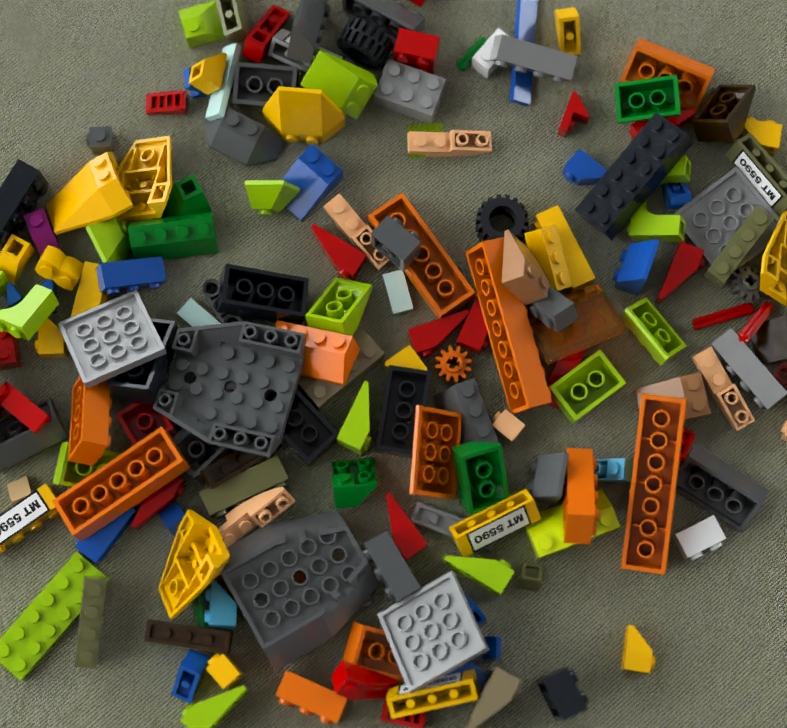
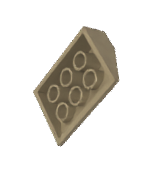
M359 325L352 336L360 350L344 386L300 376L299 388L319 412L385 359V353Z
M497 667L491 669L479 694V700H476L463 728H476L512 699H517L523 687L519 685L521 679Z

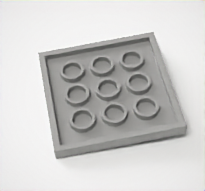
M737 166L692 199V202H688L672 214L681 215L685 220V236L693 246L705 250L702 257L705 258L709 266L712 265L757 205L775 218L735 271L766 249L780 219Z
M137 290L57 323L86 389L167 354Z
M452 571L377 614L408 691L412 694L489 650L458 579Z

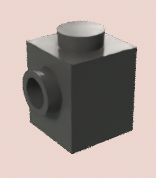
M111 126L90 127V134L86 135L87 146L91 148L94 155H102L106 152L114 154L115 134Z

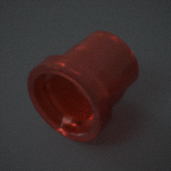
M787 363L780 364L775 370V379L782 386L787 385V380L781 379L779 373H787Z

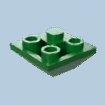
M194 174L172 185L164 209L168 217L212 212Z
M374 458L332 462L335 509L357 507L377 488Z

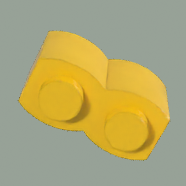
M48 245L34 270L40 276L54 280L60 287L73 290L82 274L84 264L74 257L66 256L60 249Z

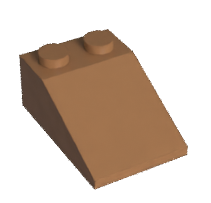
M505 230L502 284L525 305L547 298L549 281L532 251L509 230Z
M701 372L635 389L639 411L642 394L650 393L688 398L685 422L705 419L711 414Z

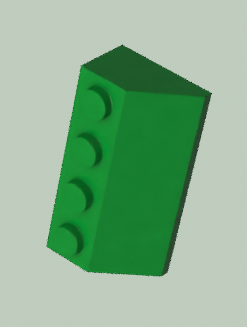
M213 211L133 221L128 225L130 245L135 259L162 256V259L166 260L219 253Z

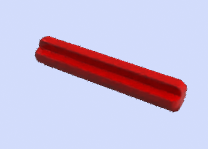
M765 301L738 333V340L740 342L747 343L774 310L772 302Z
M745 303L692 320L694 330H700L750 315L754 312L751 303Z

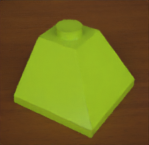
M216 0L178 10L189 48L226 38L223 33Z
M245 180V188L251 208L258 211L261 216H272V213H279L300 192L299 187L284 180Z
M112 218L85 227L103 263L127 260L131 245L128 223L126 221Z

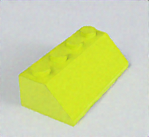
M602 489L597 490L598 504H595V506L599 508V520L594 521L597 525L596 536H592L591 539L621 527L614 509ZM563 504L539 512L541 520L525 527L537 560L578 545L564 543Z

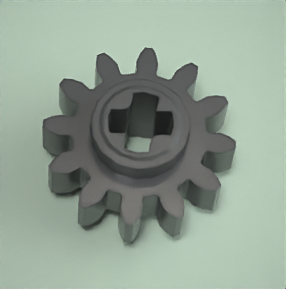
M749 266L744 271L739 267L730 276L731 282L728 286L734 288L731 295L738 294L737 301L745 298L746 304L751 299L753 302H757L765 294L760 291V276L757 275L758 269L751 272Z

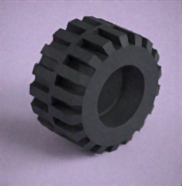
M358 18L349 19L337 40L339 48L350 59L374 69L383 66L394 45L392 39L385 31L369 21Z
M501 194L496 195L495 199L492 196L489 197L488 202L484 201L481 204V208L478 209L475 229L478 232L477 237L479 240L486 241L504 237V232L495 230L489 222L493 216L504 214L514 222V227L509 231L520 241H523L524 233L527 232L529 218H527L528 212L524 210V204L522 202L518 204V199L515 197L513 200L509 199L510 195H505V198H501Z

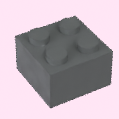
M387 215L371 233L372 246L404 272L420 255V238L413 231L408 232L403 228L404 224L398 218H392Z

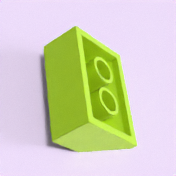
M647 298L626 308L620 317L624 321L625 326L634 333L639 343L649 351L653 360L659 363L660 366L669 362L687 346Z
M599 349L552 384L549 389L559 408L573 425L623 388L626 382Z

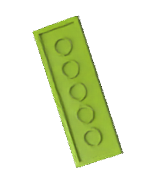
M76 552L0 638V663L20 681L25 679L79 617L84 576L106 577L107 583L110 581L107 576L79 552Z

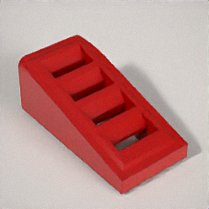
M169 91L146 94V115H187V92ZM152 100H156V108H152ZM160 100H164V107L160 108ZM168 100H172L171 107H168ZM176 100H180L179 106H176Z
M384 699L380 721L413 728H424L427 711L419 713L418 724L413 723L415 714L410 715L409 722L405 721V716L401 717L400 720L387 718L389 707L386 699Z

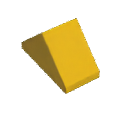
M410 344L385 361V370L389 369V365L427 371V367Z

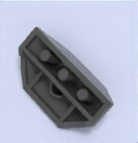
M226 107L225 115L222 118L213 121L206 119L204 121L210 147L245 166L276 161L285 145V142L266 126L231 108Z

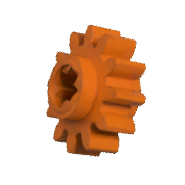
M450 345L447 353L441 349L442 357L437 356L435 358V361L440 363L435 365V370H441L438 377L442 378L445 375L446 383L450 381V378H453L455 384H457L458 377L465 380L466 375L464 372H471V368L466 365H470L472 360L465 359L468 352L465 351L461 354L460 346L456 348V351H453ZM456 361L457 366L452 369L448 363Z

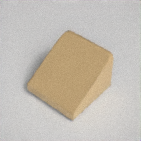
M28 476L7 484L11 502L14 504L33 492Z

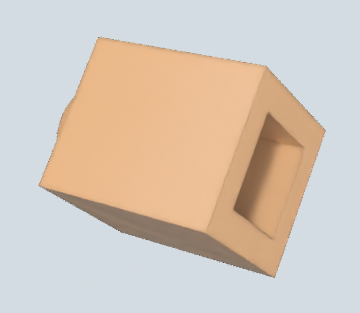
M506 409L502 413L498 411L491 420L494 431L509 444L513 443L525 427L524 423Z

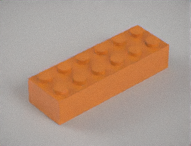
M403 192L368 215V222L373 229L389 215L392 218H398L404 224L403 228L408 232L413 231L419 236V241L421 242L420 255L404 272L438 319L453 314L475 298L473 288Z
M161 426L52 501L72 536L80 541H84L191 467L171 435Z

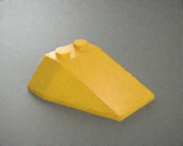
M279 86L263 107L264 119L283 140L290 143H297L298 141H306V143L313 145L324 143L346 125L345 113L322 90Z
M170 136L142 139L134 142L116 170L120 183L129 193L134 207L115 218L126 222L161 218L172 189V141Z
M106 152L88 162L46 205L56 235L115 218L134 207L129 193L120 183L116 172L119 166L112 152Z
M787 211L782 212L764 251L760 274V291L787 306Z
M190 509L187 510L179 524L158 587L170 619H174L221 573L230 557L217 526Z

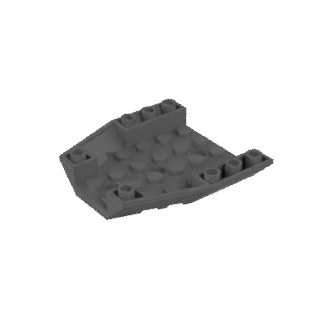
M247 321L178 328L172 345V349L176 353L166 388L165 390L159 388L153 409L208 444L270 458L280 445L304 365L306 334ZM191 374H195V382L192 384H187V377ZM235 383L236 389L230 393L226 392L227 385ZM269 392H276L277 397L273 401H267V394Z
M336 510L264 526L227 547L230 557L228 563L225 564L221 571L222 577L275 671L334 638L379 586L369 562L348 526ZM339 549L345 553L342 561H335L332 558V553L335 550ZM297 572H304L307 578L304 583L298 584L294 581V575ZM265 594L268 597V601L264 606H258L255 603L257 595Z

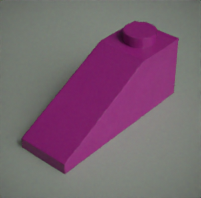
M43 208L24 215L25 222L40 257L48 245L62 251L49 216Z

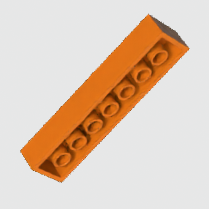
M504 237L482 241L466 251L465 254L509 412L513 415L533 410L552 403L551 391L547 387L545 380V370L541 366L539 359V349L534 341L533 328L527 316V307L502 284Z
M643 393L641 396L621 562L622 569L663 575L667 571L688 398Z

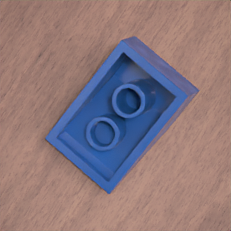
M313 144L297 158L282 179L300 188V192L285 208L301 222L343 179V170Z
M654 239L629 244L627 250H622L619 259L622 262L621 268H616L612 279L616 281L614 288L638 296L647 280L660 240Z

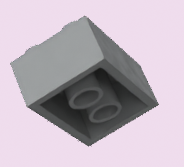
M388 59L374 94V104L432 124L446 89V79Z

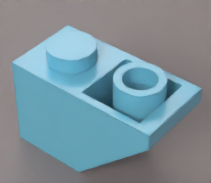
M626 458L597 459V468L594 471V474H597L598 477L597 482L621 485L631 484L634 461Z
M212 581L210 588H206L205 601H209V609H205L204 622L208 623V628L234 631L236 627L237 603L216 581Z

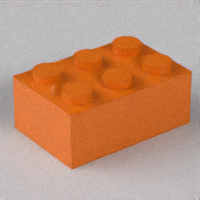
M287 670L275 695L280 698L278 702L292 707L293 704L300 706L299 711L309 716H313V713L320 715L319 720L329 725H333L334 722L339 723L349 698L335 694V691Z

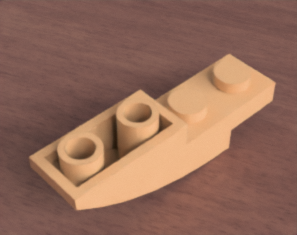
M451 130L449 133L409 131L407 133L408 154H426V157H458L492 152L491 131Z
M340 193L323 206L340 231L358 250L367 255V260L377 270L389 261L372 246L371 233L373 230L362 221Z
M712 346L693 355L691 358L699 372H701L703 384L735 431H739L754 422L753 415L735 383L730 381Z
M279 487L256 495L225 515L227 521L218 528L226 547L236 543L256 525H259L261 528L266 526L293 504L295 499L284 487Z

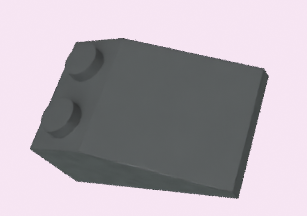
M569 453L539 455L537 461L533 460L531 473L535 474L534 480L529 481L528 492L534 501L556 505L562 496Z

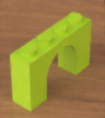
M683 155L659 185L664 183L690 182L691 161L687 155ZM646 200L632 216L631 223H628L627 232L634 242L654 239L660 240V242H684L686 222L681 215H655L648 212Z
M0 271V297L7 290V283L9 282L3 271ZM35 284L19 304L8 309H0V332L5 331L16 338L21 337L29 341L59 305L53 290Z

